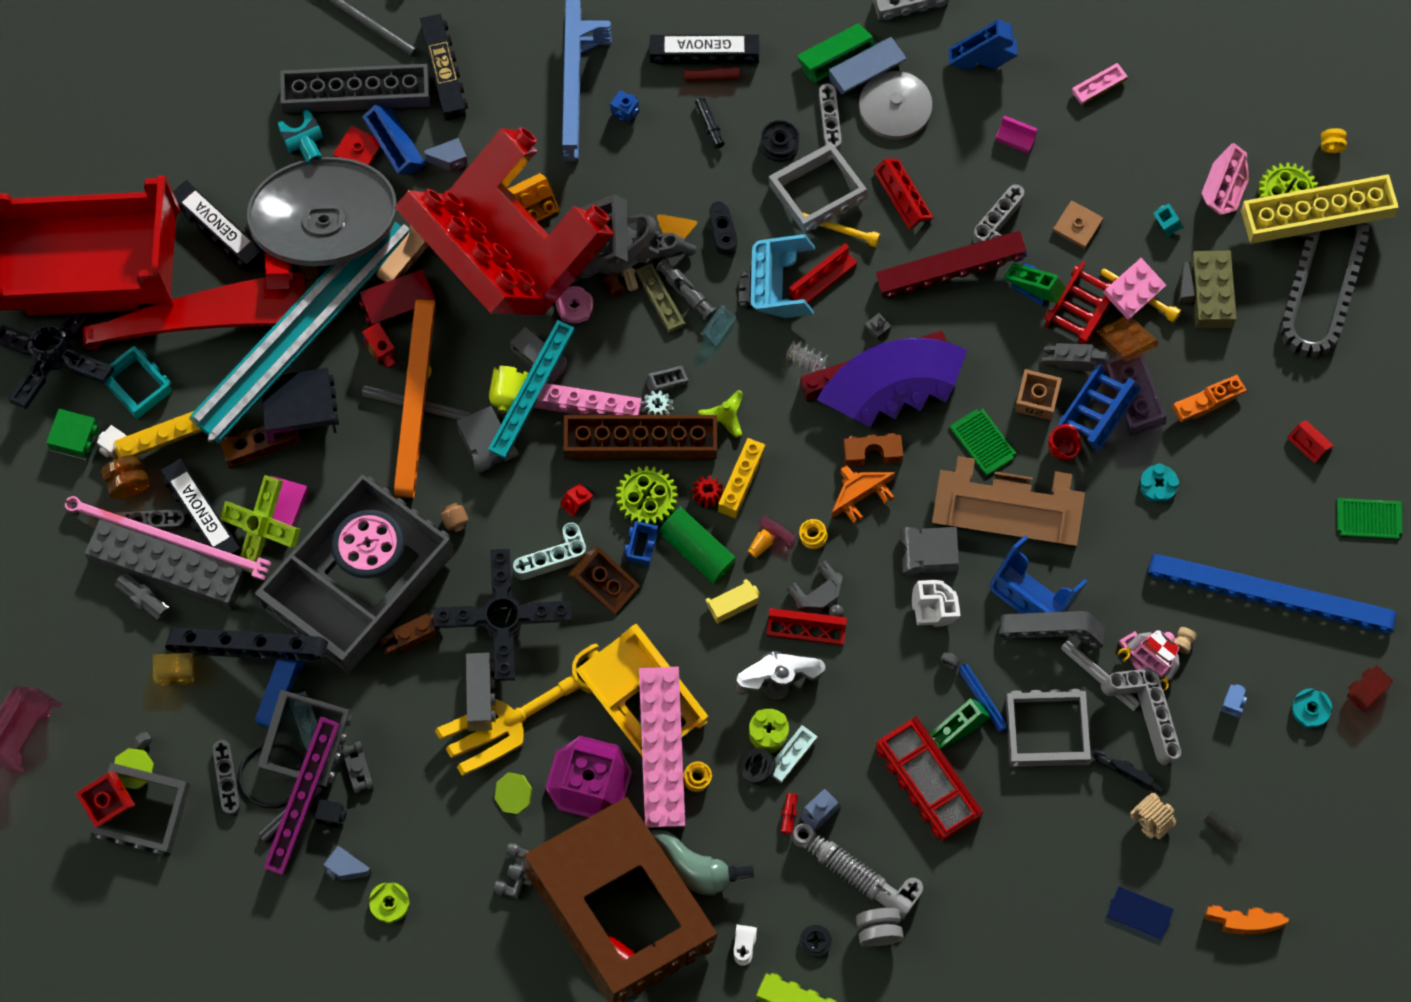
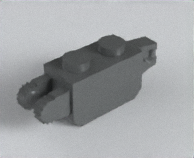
M1056 343V346L1044 347V353L1052 354L1054 357H1043L1041 363L1055 365L1061 370L1092 372L1097 364H1108L1109 355L1107 352H1102L1089 344Z

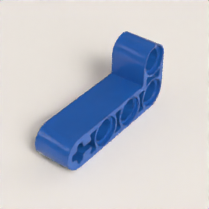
M276 661L257 712L255 724L269 728L280 690L290 692L296 675H300L304 668V661Z

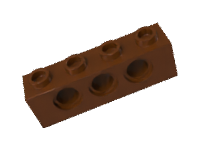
M262 424L257 429L245 430L237 436H228L220 442L230 469L300 444L301 440L296 430L283 432L282 435L275 436L276 443L268 444L265 425ZM259 438H263V439H264L263 442H261V443H256V440H257V439H259ZM240 445H246L242 450L237 449Z

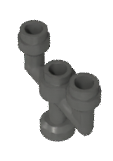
M509 843L506 855L512 858L520 857L524 859V854L529 852V850L520 848L518 844ZM523 861L521 865L514 864L509 866L507 876L516 881L514 888L508 886L505 882L496 881L493 893L499 896L507 895L519 898L523 879L529 880L522 869Z

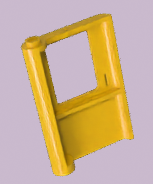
M636 623L619 638L575 670L642 756L641 725L626 707L625 702L640 691L639 668L670 666ZM679 679L681 717L685 720V725L681 728V736L683 737L696 726L700 729L708 723L706 719L709 716Z

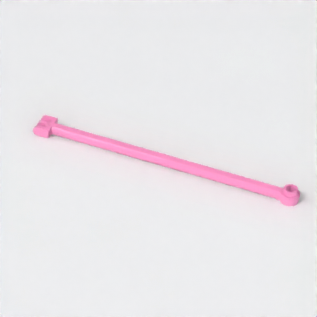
M74 496L66 499L72 505L77 503V507L74 509L70 504L65 503L66 509L71 513L82 512L253 571L252 577L265 581L266 576L259 573L268 574L269 569L262 567L263 564L266 566H271L272 562L262 558H258L257 562L87 505Z

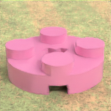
M579 286L568 287L556 301V311L561 320L568 323L587 321L593 311V299L590 293L588 294ZM573 301H576L577 304H580L577 308H572L569 306L572 305Z

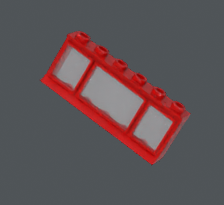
M917 716L885 737L877 740V748L875 750L881 759L884 757L888 763L886 766L892 775L895 773L899 779L897 780L899 786L903 791L906 789L910 795L908 797L914 807L917 806L919 808L921 818L925 823L928 822L932 827L931 832L936 839L939 838L941 842H944L982 818L983 810Z

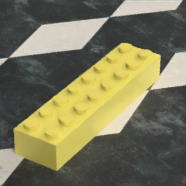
M1388 174L1247 200L1243 202L1241 214L1249 242L1252 244L1393 218L1399 206Z

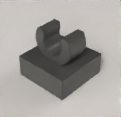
M878 313L865 323V328L877 340L891 329V325Z

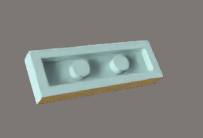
M802 725L776 756V768L772 777L782 783L818 737Z

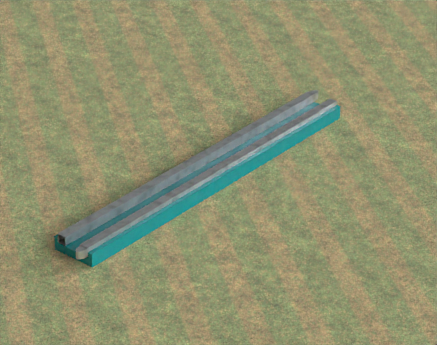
M394 222L388 235L372 250L355 259L331 265L190 415L189 420L208 435V442L215 440L219 444L377 274L383 263L410 233L406 225L400 226L397 222Z

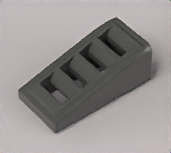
M1184 262L1181 271L1179 305L1191 304L1195 298V290L1188 262Z
M683 366L650 373L647 375L645 382L650 394L652 391L658 394L660 390L664 393L689 383ZM676 373L678 374L680 380H677L675 376Z

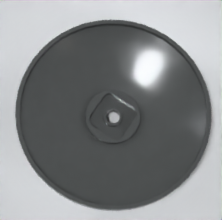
M340 157L313 158L310 160L311 164L309 165L306 160L281 168L258 186L249 201L247 209L248 226L258 246L279 260L303 266L338 264L367 253L388 235L397 215L395 192L387 178L378 170L365 163Z

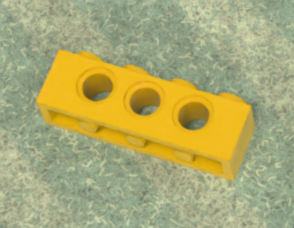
M747 438L719 501L718 512L735 519L737 518L765 454V444Z

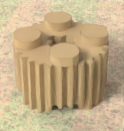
M1155 793L1148 795L1130 812L1131 818L1140 823L1143 827L1141 829L1142 832L1150 839L1154 836L1157 839H1161L1177 823L1173 816L1175 810L1169 804L1164 805Z

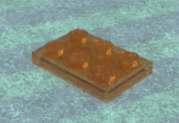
M1122 317L1097 330L1098 337L1125 362L1158 346L1157 339L1132 317L1128 320L1126 317Z

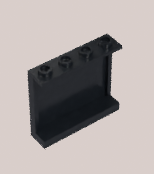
M328 368L283 374L263 395L264 425L268 444L276 443L275 434L332 425L333 432L337 433L336 425H339L338 413L334 414V412H338L336 400L333 401V399H336L335 388H331V386H335L333 375H329Z

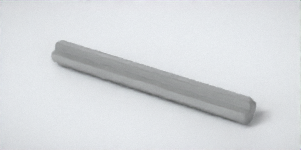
M1066 641L1062 645V651L1100 683L1109 676L1070 641ZM1131 694L1115 695L1133 711L1140 705V701Z

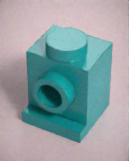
M1169 203L1159 207L1153 213L1167 237L1184 228Z

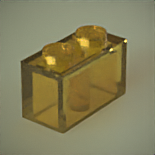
M193 653L153 654V679L155 683L168 685L170 682H177L178 684L195 682V658Z

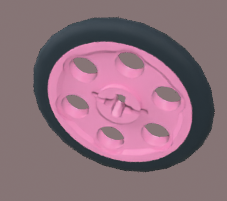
M378 510L359 511L348 516L336 528L331 544L332 555L337 565L347 574L357 578H374L387 573L399 562L404 552L405 539L401 526L389 514ZM361 523H368L369 527L367 530L361 531L358 529ZM386 527L388 530L386 534L379 535L377 534L378 528ZM347 536L355 537L352 544L344 542ZM366 541H370L371 547L367 548ZM390 544L392 549L389 552H383L381 550L382 546ZM352 553L359 554V559L353 562L349 560V556ZM371 557L378 559L377 564L374 566L367 564L368 559Z

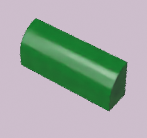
M858 23L797 55V59L807 77L813 83H816L829 76V69L875 46L873 36Z
M681 506L660 528L659 534L713 584L735 564V556Z

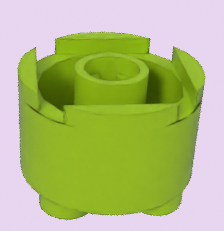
M775 709L757 711L752 717L749 726V739L755 748H762L769 753H774L786 744L789 733V724L786 716Z

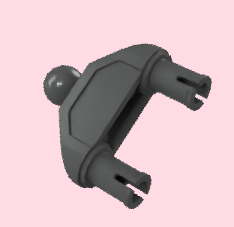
M826 560L823 561V565L820 563L817 569L827 581L812 593L805 595L796 582L792 584L793 587L790 585L786 589L796 601V607L800 611L823 613L829 608L830 616L842 617L844 614L842 606L835 604L838 602L843 576L838 572L836 573Z

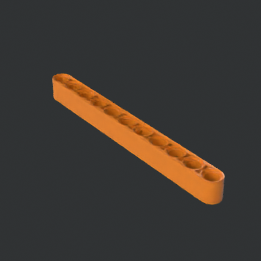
M416 299L394 497L414 498L436 308V302L432 300Z

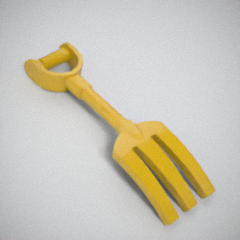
M598 644L587 647L575 657L572 663L571 676L562 680L556 687L523 707L513 710L508 704L495 699V705H492V710H495L498 718L496 722H492V730L476 731L449 745L446 751L452 758L480 747L507 733L509 736L480 754L460 763L457 768L461 775L464 776L521 747L524 742L522 723L531 715L564 695L568 696L579 688L587 693H593L587 684L578 678L575 669L579 667V664L587 657L591 659L599 653ZM467 714L438 727L435 730L438 738L442 740L467 730Z

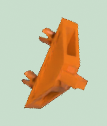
M847 465L841 468L840 473L844 478L842 480L844 485L832 511L831 519L841 512H845L853 524H856V518L861 521L863 516L854 504L873 492L878 493L885 505L888 504L887 498L893 501L895 497L886 487V484L894 480L895 472H860L858 474L857 472L853 473Z

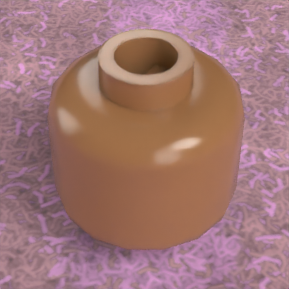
M454 503L443 508L441 519L447 530H454L456 533L465 529L464 525L469 522V518L462 505Z

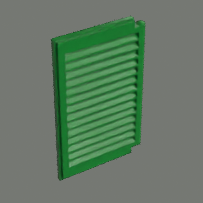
M976 409L949 426L969 455L975 459V463L986 477L1014 460L1013 456L1017 454L984 409L980 411Z
M1337 498V531H1341L1340 536L1400 539L1399 535L1403 534L1402 502Z

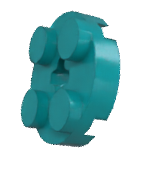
M1158 463L1147 468L1141 476L1140 489L1144 497L1149 501L1167 502L1175 496L1178 490L1179 479L1176 473L1163 464ZM1156 480H1161L1164 487H1156Z
M1311 688L1299 692L1291 706L1295 720L1307 729L1318 728L1324 725L1332 711V703L1329 697L1324 692ZM1308 704L1317 707L1314 713L1307 710Z

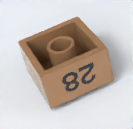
M1025 369L1014 412L1051 421L1062 378Z

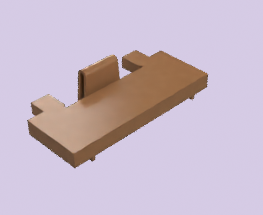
M958 456L955 472L940 470L932 524L1021 538L1026 535L1029 537L1028 539L1077 546L1085 492L1070 490L1072 474L1055 471L1052 485L1053 495L1031 492L1032 485H1029V481L1033 480V477L995 472L992 486L972 483L970 479L973 476L975 463L973 458Z

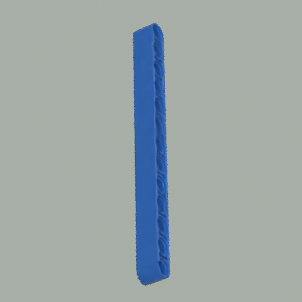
M1154 554L1151 556L1148 575L1152 578L1382 633L1394 632L1397 613L1391 609L1164 555Z

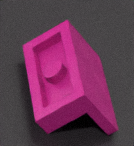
M1003 116L995 141L1029 154L1036 140L1038 129Z

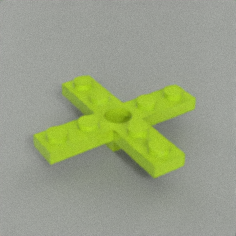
M264 475L254 511L225 501L220 519L247 531L240 557L257 562L258 558L261 557L266 538L292 548L296 547L301 529L273 519L283 481ZM243 568L244 571H247L249 573L253 572L251 570Z

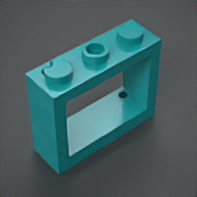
M133 346L110 364L114 367V372L105 385L136 419H139L172 392L170 386L172 383L166 375L162 376L159 373L160 369L154 362L150 363L147 360L148 356L142 349L138 350ZM135 361L160 386L158 390L139 405L113 379Z

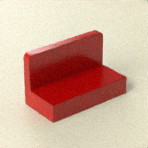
M1307 420L1299 423L1287 437L1313 463L1318 462L1324 453L1334 446Z

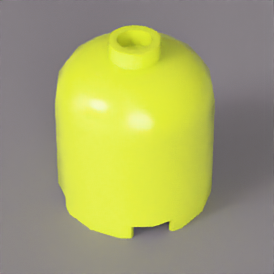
M499 366V369L495 367L489 391L490 403L498 408L499 412L507 414L529 373L525 371L524 374L516 372L517 368L509 366Z

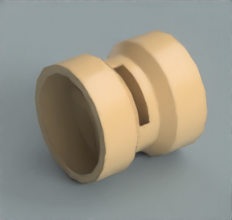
M1180 627L1177 633L1178 637L1173 642L1179 646V652L1189 654L1192 648L1191 644L1195 642L1197 634L1186 627Z

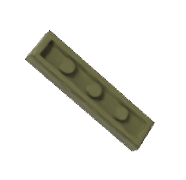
M650 263L635 270L637 278L667 332L670 334L685 327L682 316L653 264Z

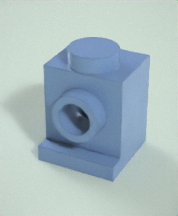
M1230 685L1221 708L1222 712L1240 717L1247 697H1244L1245 687Z

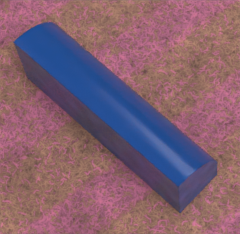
M374 105L362 116L398 174L410 175L427 166L391 108Z

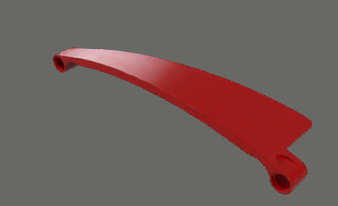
M293 273V281H289V289H266V277L173 299V306L159 303L108 322L86 326L83 328V348L95 350L107 341L169 332L229 327L274 326L305 293V276L303 273Z

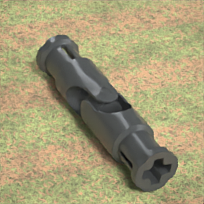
M668 258L661 260L656 266V270L661 272L666 277V281L687 300L694 310H697L703 316L704 321L711 319L716 314L717 309L715 307L712 308L701 292L693 289V284L679 269H675L669 263L670 260ZM684 280L686 283L681 285L679 289L680 281Z

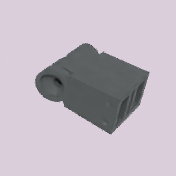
M492 406L457 420L458 432L473 459L476 475L490 469L496 463L506 462L519 456V452L514 445L506 459L488 451L493 438L501 426Z
M903 527L900 529L901 545L905 551L902 559L903 576H913L921 572H958L957 527L921 530Z

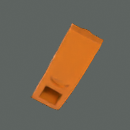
M1238 375L1208 386L1198 394L1173 403L1171 408L1180 422L1191 418L1194 420L1227 404L1247 390Z
M1211 906L1206 909L1204 915L1206 920L1222 923V932L1233 934L1267 933L1285 927L1289 921V918L1284 917L1281 913H1265L1261 908L1249 909L1245 916L1240 911L1232 910L1229 912L1224 911L1220 906Z

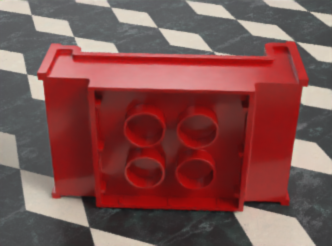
M167 176L145 179V192L12 198L9 194L0 193V311L25 310L28 316L138 311L140 310V304L166 303L167 306H173L174 300L171 295L174 243L176 215L180 214V207Z

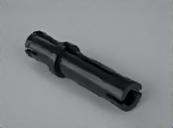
M705 97L696 99L694 103L706 127L707 136L710 137L715 149L722 148L725 142L721 136L720 127L715 123Z

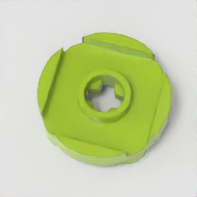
M382 883L373 889L369 898V906L373 916L387 924L401 920L408 912L410 906L406 890L397 883ZM393 898L394 905L392 907H385V899L391 900Z

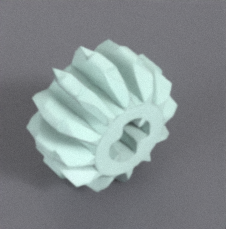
M661 390L658 394L652 391L651 396L646 395V401H642V407H644L642 409L643 414L670 415L674 410L672 407L673 400L669 399L668 393L662 396Z

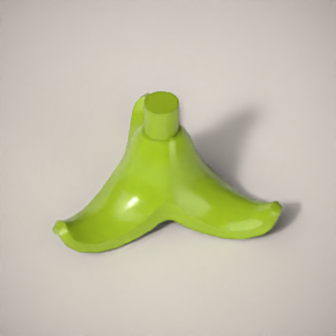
M736 391L722 405L711 409L699 410L698 415H717V422L722 423L732 436L738 438L742 435L737 418V412L743 397L742 391Z

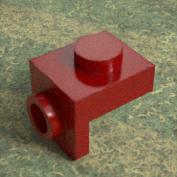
M580 483L565 493L560 505L571 516H574L580 507L592 500L593 495Z

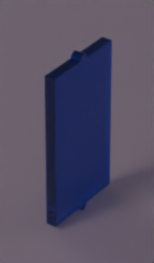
M1118 886L1114 899L1110 901L1111 906L1106 917L1162 940L1166 928L1170 925L1169 920L1174 909Z

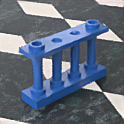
M1098 364L1066 413L1060 418L1057 426L1059 427L1061 424L1074 426L1077 432L1089 437L1087 440L1094 449L1100 451L1141 389L1133 379L1128 378L1126 383L1122 384L1107 377L1103 366ZM1101 383L1120 391L1115 399L1096 392ZM1091 398L1110 406L1105 414L1102 415L1086 407ZM1081 413L1099 421L1094 430H1090L1075 422Z

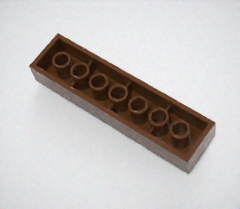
M564 415V459H717V415Z

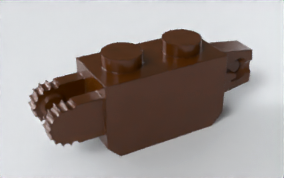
M426 613L393 629L391 634L381 638L379 642L381 645H386L396 640L397 644L385 649V654L391 655L400 650L403 653L434 639L440 628H434L433 615L428 616Z

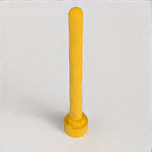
M825 222L819 225L865 240L866 243H869V246L875 248L880 239V233L874 231L872 233H865L833 222Z
M1107 269L1101 270V275L1112 282L1115 278H1119ZM1155 298L1147 302L1165 313L1167 320L1172 323L1177 320L1181 313V310L1177 307H1168Z

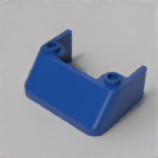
M1025 535L1013 545L990 582L991 591L1020 614L1067 612L1088 581L1084 579L1073 590L1061 588L1056 595L1025 572L1029 566V561L1020 552L1029 538Z

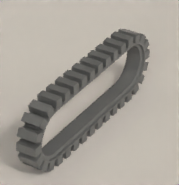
M1366 223L1352 225L1355 231V241L1329 331L1324 339L1317 342H1307L1301 339L1296 334L1294 328L1295 317L1321 231L1307 234L1280 328L1281 335H1284L1282 338L1284 344L1291 343L1289 350L1293 353L1300 349L1299 356L1305 358L1309 352L1310 358H1318L1319 353L1324 356L1336 345L1342 332V326L1369 238L1367 236L1369 225H1366Z

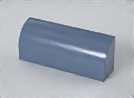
M892 37L829 69V80L839 93L844 94L903 63L907 58Z

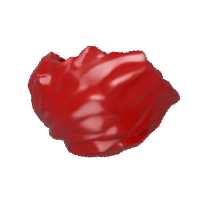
M1061 424L1048 437L1050 453L1054 458L1061 461L1073 460L1079 453V450H1081V438L1076 428L1070 424Z

